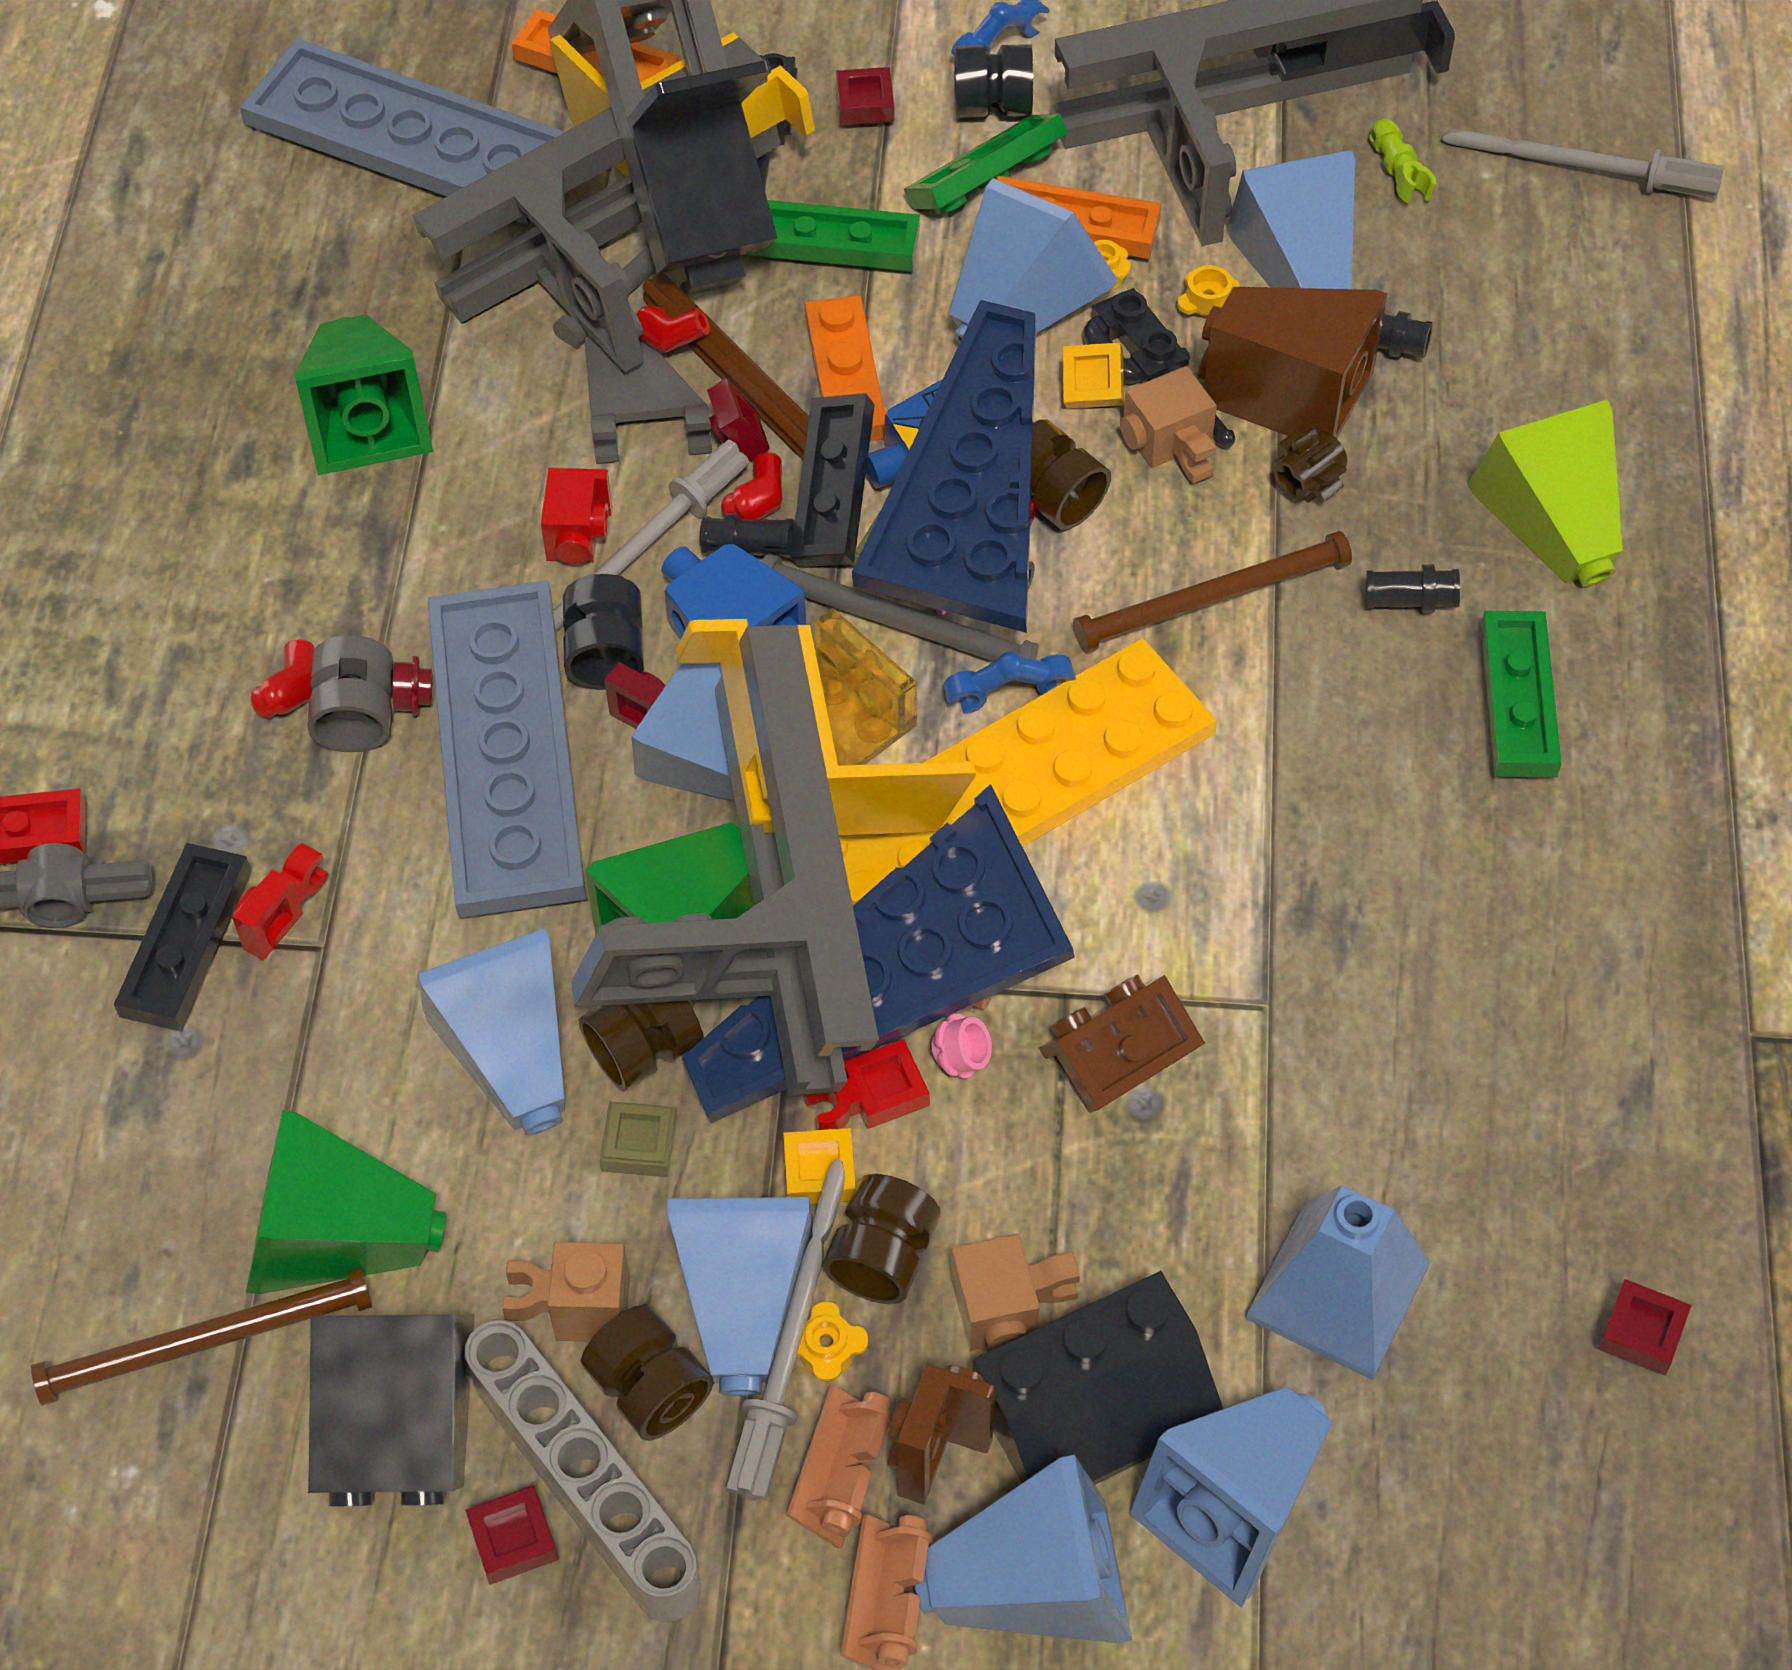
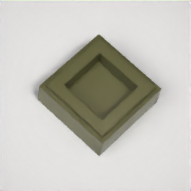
M609 1101L600 1155L601 1172L668 1177L677 1122L676 1107Z

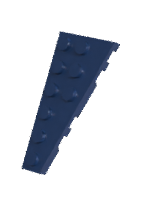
M984 300L979 301L852 570L854 587L1027 633L1036 358L1035 313Z
M991 784L974 798L975 804L952 825L947 822L929 838L930 844L903 868L896 867L853 905L879 1037L872 1050L1075 958L1073 947ZM758 996L748 1006H739L682 1057L711 1123L787 1089L771 996ZM857 1046L841 1047L844 1061L869 1052L858 1051Z

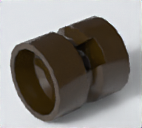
M1040 419L1033 422L1031 499L1033 498L1035 508L1058 528L1070 530L1091 516L1101 504L1111 483V471L1085 449L1076 448V442L1050 420Z
M688 1001L597 1006L579 1018L581 1032L592 1055L609 1080L623 1092L653 1074L657 1070V1059L661 1057L669 1062H673L689 1052L704 1038L699 1020Z
M883 1174L864 1175L859 1179L845 1210V1214L850 1218L852 1224H845L837 1229L824 1258L823 1270L838 1286L857 1297L888 1305L901 1303L906 1299L920 1266V1258L917 1254L927 1249L940 1219L941 1208L934 1198L923 1189L908 1181Z
M643 1304L620 1313L605 1324L588 1343L580 1361L582 1368L606 1396H619L617 1401L618 1411L639 1437L643 1440L651 1441L665 1436L686 1422L710 1395L714 1383L712 1376L689 1349L684 1347L675 1348L677 1343L676 1334L652 1306Z

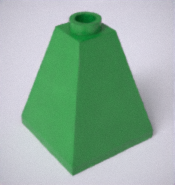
M366 314L355 317H342L335 321L320 323L294 373L318 476L433 452L412 350Z
M733 822L597 860L585 868L595 934L600 925H606L608 922L622 917H640L646 923L673 922L681 916L695 913L708 914L712 917V920L736 919L754 906L741 832ZM688 1000L692 1008L697 1000Z
M282 1110L267 1176L246 1292L265 1294L348 1279V1271L362 1268L363 1274L366 1276L421 1266L426 1251L439 1252L446 1212L434 1210L436 1193L297 1112Z

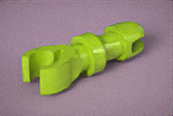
M1389 119L1377 120L1372 126L1373 131L1369 135L1370 141L1377 152L1385 155L1383 163L1389 174L1396 176V190L1399 197L1409 204L1416 188L1424 194V200L1429 202L1436 185V177L1427 167L1418 162V156L1413 147L1402 142L1403 133L1393 121Z

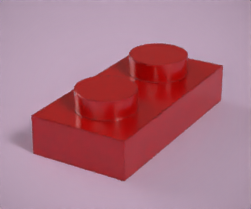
M80 788L0 797V864L27 859L28 853L33 848L48 843L71 845L80 849L85 854V800Z

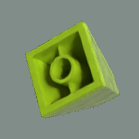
M1608 399L1499 432L1468 482L1472 494L1565 584L1580 580L1583 587H1588L1610 578L1616 572L1613 563L1622 553L1623 546L1613 410Z

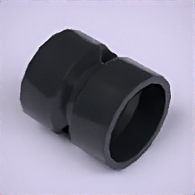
M1032 44L1001 45L996 54H991L985 45L955 46L956 117H986L991 108H997L1001 116L1032 115Z
M591 574L579 578L568 585L563 594V625L565 631L563 645L565 674L570 680L584 688L606 690L605 678L618 662L639 673L643 672L642 632L639 630L643 627L641 591L634 582L622 576L612 574Z

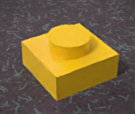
M1121 343L1063 346V397L1067 409L1124 405L1123 348Z
M851 1128L783 1133L787 1197H809L810 1204H818L828 1170L836 1159H840L843 1162L846 1175L840 1202L850 1201L855 1190Z

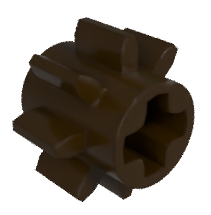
M1313 427L1306 433L1297 429L1277 444L1283 455L1275 460L1274 475L1281 489L1291 498L1296 500L1304 498L1309 503L1317 497L1324 502L1344 487L1339 476L1347 471V454L1339 440L1331 433L1326 431L1317 433Z

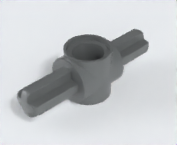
M62 843L43 844L33 848L28 853L27 859L19 860L16 870L0 872V909L19 907L22 915L35 925L46 928H65L80 922L84 912H91L94 901L148 896L153 886L152 871L149 862L145 860L90 864L88 856L74 846Z

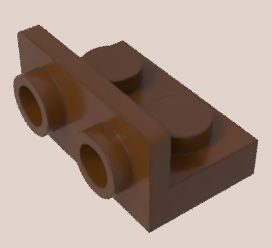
M1138 974L1123 981L1104 993L1110 1003L1108 1006L1091 1016L1085 1006L1067 1015L1051 1026L1056 1037L1039 1047L1046 1059L1055 1055L1058 1057L1090 1113L1103 1108L1206 1044L1165 975L1143 983Z

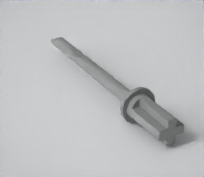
M1459 129L1447 130L1443 136L1445 142L1460 147L1496 153L1509 152L1524 158L1647 178L1646 193L1652 194L1654 188L1717 199L1724 170L1722 165L1661 155L1662 149L1657 148L1653 161L1648 162L1531 141H1511L1496 135Z
M727 440L687 477L683 479L674 478L669 483V489L674 499L593 574L618 575L686 511L697 518H702L707 512L706 505L749 464L747 456L739 452L736 443ZM563 602L553 610L556 632L563 626Z
M836 1159L832 1163L823 1184L813 1219V1237L808 1243L802 1258L763 1399L744 1400L742 1405V1411L747 1414L726 1490L731 1493L740 1494L743 1499L767 1501L787 1426L796 1424L798 1415L782 1405L824 1257L823 1244L828 1239L832 1230L845 1185V1168L840 1159Z

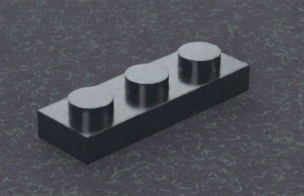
M867 393L812 398L790 558L798 567L854 564L875 404Z
M190 843L185 844L114 1002V1007L120 1018L181 1031L251 870L246 856Z

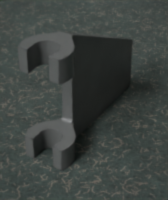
M593 338L585 339L591 427L596 463L619 461L616 433L617 423L683 416L686 421L689 454L712 452L707 404L657 350L639 339L644 362L624 372Z

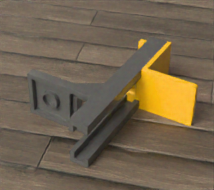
M734 32L721 38L728 68L764 61ZM559 34L549 41L569 116L575 127L412 216L418 233L422 238L427 237L432 242L436 256L442 261L526 215L536 227L434 282L440 300L462 323L539 280L557 301L576 318L579 324L619 367L626 372L644 362L638 337L643 335V328L637 315L629 305L627 295L632 293V286L626 273L617 262L609 264L602 257L598 247L643 221L604 77ZM682 59L640 82L644 97L657 83L688 77L685 60ZM781 66L771 70V73L741 103L756 159L781 145L777 124L785 119L804 137L815 132L807 90ZM613 166L625 176V178L565 210V193Z
M747 619L693 620L689 622L676 648L679 663L721 664L722 676L714 690L754 906L736 919L712 920V917L708 914L695 913L681 916L673 922L646 923L640 917H622L612 920L606 925H600L571 981L575 1007L771 996L788 1094L840 1092L848 1082L841 1047L857 1046L858 1051H870L878 1042L879 1037L839 835L933 832L939 830L976 777L974 762L838 766L810 625L748 626Z

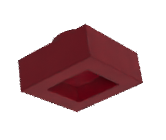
M890 67L836 70L840 125L894 122V98Z
M727 378L707 390L715 413L709 418L710 424L722 443H725L727 440L733 441L751 461L758 454L765 453L770 449L757 410Z
M618 662L605 678L609 715L637 729L666 685L649 672L643 671L639 673Z
M1624 1279L1598 1349L1666 1376L1692 1305Z
M534 1485L465 1510L489 1585L559 1560Z

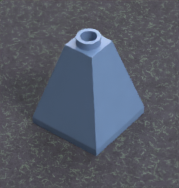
M1343 151L1242 171L1226 231L1232 242L1269 287L1352 289L1355 157L1353 151Z
M992 178L985 188L949 311V316L958 327L953 335L960 343L980 300L1035 313L1036 333L1111 290L1118 279L1073 211Z
M720 663L680 664L631 736L636 776L648 782L735 801L714 690L722 676Z
M540 929L417 974L422 1008L428 1024L514 1130L523 1127L525 1135H533L560 1124L563 1121L561 1112L565 1111V1098L551 946L546 929Z
M1341 1185L1304 1203L1258 1291L1246 1319L1373 1380L1429 1268L1430 1260L1395 1209Z
M809 1197L667 1199V1215L714 1383H720V1394L751 1396L762 1394V1383H767L802 1258L808 1243L813 1237V1220Z
M1287 1386L1170 1428L1158 1439L1129 1515L1239 1607H1242L1251 1597L1333 1422L1329 1420L1325 1408L1318 1400L1308 1394H1297Z
M1075 1455L1059 1458L928 1547L923 1583L915 1585L916 1595L921 1597L920 1607L923 1613L935 1612L946 1625L1110 1643H1122L1132 1640L1106 1501Z

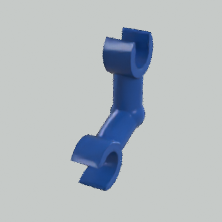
M1020 0L1017 4H1008L1002 1L996 2L991 6L988 15L973 33H966L955 42L951 53L955 55V46L985 45L990 52V45L1007 26H1015L1028 37L1036 36L1040 32L1030 25L1031 21L1037 14L1049 13L1050 10L1039 0Z
M1006 652L996 661L977 672L961 671L949 676L944 681L943 686L948 704L960 700L963 714H969L985 705L987 701L986 694L1009 681L1017 680L1035 684L1040 695H1043L1057 687L1056 679L1072 681L1076 680L1071 660L1065 655H1049L1037 660L1020 656L1015 652Z

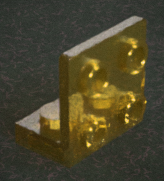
M832 608L816 619L814 626L815 653L838 766L865 765L917 726V682L839 612Z

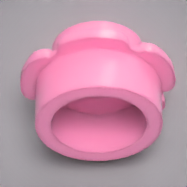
M958 1013L950 1014L946 1021L939 1023L933 1036L932 1053L934 1059L950 1076L958 1075L961 1079L971 1077L976 1070L983 1069L990 1061L992 1043L988 1029L976 1017L966 1018Z

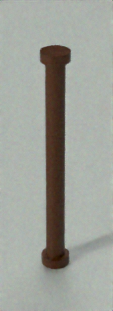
M1336 531L1327 534L1325 542L1093 619L1087 614L1074 618L1075 636L1083 652L1087 653L1098 649L1099 642L1332 564L1337 569L1348 566L1352 563L1351 547L1344 533Z
M362 1268L348 1271L349 1278L58 1365L49 1367L46 1361L31 1365V1375L41 1406L57 1401L56 1394L311 1319V1316H321L357 1305L358 1311L372 1308Z

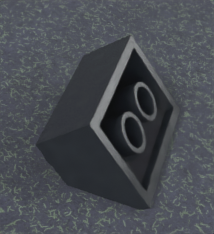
M1162 1271L1156 1272L973 1359V1371L981 1375L986 1383L995 1387L993 1432L1021 1483H1024L1059 1458L1075 1455L1094 1485L1151 1458L1158 1439L1168 1429L1223 1410L1197 1330Z

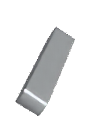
M504 1320L489 1321L478 1326L470 1334L465 1345V1359L473 1386L479 1398L641 1610L649 1617L662 1622L677 1621L687 1616L696 1607L701 1595L697 1560L691 1545L527 1335L514 1323ZM499 1356L516 1358L515 1363L504 1371L492 1372L485 1369L492 1359ZM540 1407H549L557 1411L550 1421L543 1424L534 1425L524 1421L531 1411ZM589 1459L599 1464L592 1474L584 1478H573L565 1474L566 1469L578 1460ZM620 1513H632L641 1518L640 1523L628 1532L616 1533L606 1528L607 1523ZM664 1567H673L684 1573L681 1581L670 1588L660 1589L648 1583L649 1577L655 1571Z

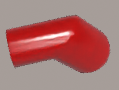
M652 305L643 306L636 313L643 328V335L638 338L662 353L672 351L710 333L708 319L700 308L692 309L674 318L668 315L662 307Z
M765 452L754 457L753 479L737 486L734 489V493H729L722 499L721 509L724 517L726 513H740L743 519H761L775 512L780 507L782 502V459L776 453Z
M297 639L286 643L284 646V669L264 679L262 685L257 686L251 692V705L259 716L272 718L276 714L283 715L309 701L313 691L311 687L312 657L315 651L314 645L311 642Z

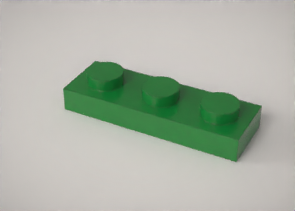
M1060 113L1030 115L904 188L911 208L935 209L936 214L952 211L967 201L964 194L978 186L980 189H985L992 178L997 180L998 176L1009 177L1010 174L1007 169L1020 161L1022 164H1028L1047 156L1052 152L1050 144L1068 134Z
M768 200L778 238L764 250L746 254L913 271L920 233V214Z
M1484 610L1481 633L1494 776L1557 778L1562 762L1546 611Z

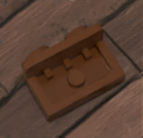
M926 1363L913 1400L901 1397L895 1409L888 1434V1439L895 1441L889 1459V1467L897 1469L899 1497L925 1505L948 1442L981 1453L989 1452L993 1441L995 1387L986 1383L981 1375L961 1366L950 1365L942 1369Z

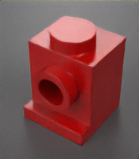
M548 467L541 518L546 561H560L569 564L594 563L597 539L607 538L608 516H612L613 506L608 469Z

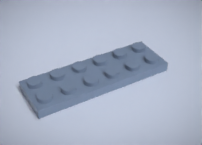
M299 38L293 41L240 106L244 124L444 196L451 195L564 133V131ZM526 215L515 220L525 225H529L531 222Z
M549 581L428 597L454 899L458 917L465 918L586 900Z

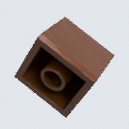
M1233 287L1222 308L1213 306L1205 321L1202 339L1209 341V344L1200 362L1198 378L1204 380V389L1217 405L1216 410L1286 436H1289L1297 429L1306 433L1313 427L1317 433L1326 431L1338 438L1374 372L1388 294L1379 290Z

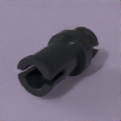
M1398 311L1396 316L1384 314L1378 348L1389 350V356L1402 358L1403 353L1424 358L1429 348L1433 322L1411 319V313Z
M726 513L724 518L703 517L699 534L700 546H702L701 553L703 555H710L725 544H735L750 555H767L769 553L775 556L790 557L794 520L792 518H786L785 520L743 519L740 513Z
M1422 564L1421 571H1366L1367 609H1373V607H1421L1422 613H1434L1435 607H1459V569L1441 571L1435 570L1434 564Z

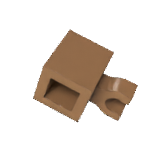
M1188 366L1126 390L1124 417L1120 419V429L1130 449H1138L1151 468L1178 458L1184 473L1192 484L1213 476L1214 468L1206 458L1216 454V446L1212 440L1217 405Z
M1019 1233L951 1247V1280L970 1352L985 1348L992 1351L1038 1329L1039 1303L1041 1302L1059 1303L1078 1299L1079 1293L1076 1283L1080 1282V1274L1074 1253L1068 1252L1055 1255L1036 1264L1028 1265Z
M554 1242L551 1270H543L528 1261L507 1260L506 1275L508 1283L510 1285L527 1284L532 1289L527 1295L520 1298L503 1296L502 1311L505 1321H525L541 1313L549 1312L556 1341L590 1342L593 1336L605 1324L620 1313L628 1310L630 1275L624 1243Z

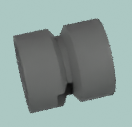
M340 635L326 639L316 646L312 657L311 687L313 691L309 698L307 727L309 735L318 744L331 750L342 752H363L377 748L386 741L390 733L391 702L389 695L392 691L394 661L392 653L384 644L368 637Z

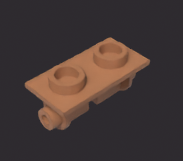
M830 1385L786 1516L836 1548H842L845 1537L849 1535L851 1526H857L861 1522L862 1513L860 1509L872 1475V1471L868 1467L871 1459H877L886 1430L890 1427L894 1414L890 1411L892 1401L882 1394L867 1392L864 1395L863 1401H859L838 1386Z
M869 1514L862 1516L841 1657L871 1670H902L903 1667L907 1666L908 1656L914 1655L917 1652L918 1643L915 1641L921 1597L913 1594L914 1585L923 1583L928 1547L933 1543V1536L927 1532V1520L918 1516L905 1515L899 1518L898 1527H895Z

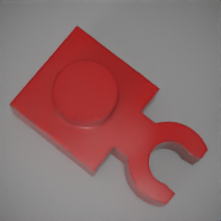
M301 842L291 851L280 873L271 869L258 886H253L245 891L237 903L235 913L232 915L243 950L264 961L303 915L300 906L302 901L307 896L316 893L328 877V872L317 866L323 859L322 853Z
M904 1039L845 1060L844 1066L848 1082L840 1092L804 1094V1101L807 1107L822 1101H828L835 1105L831 1111L823 1112L816 1116L817 1130L843 1129L850 1117L861 1113L869 1129L930 1106V1092Z

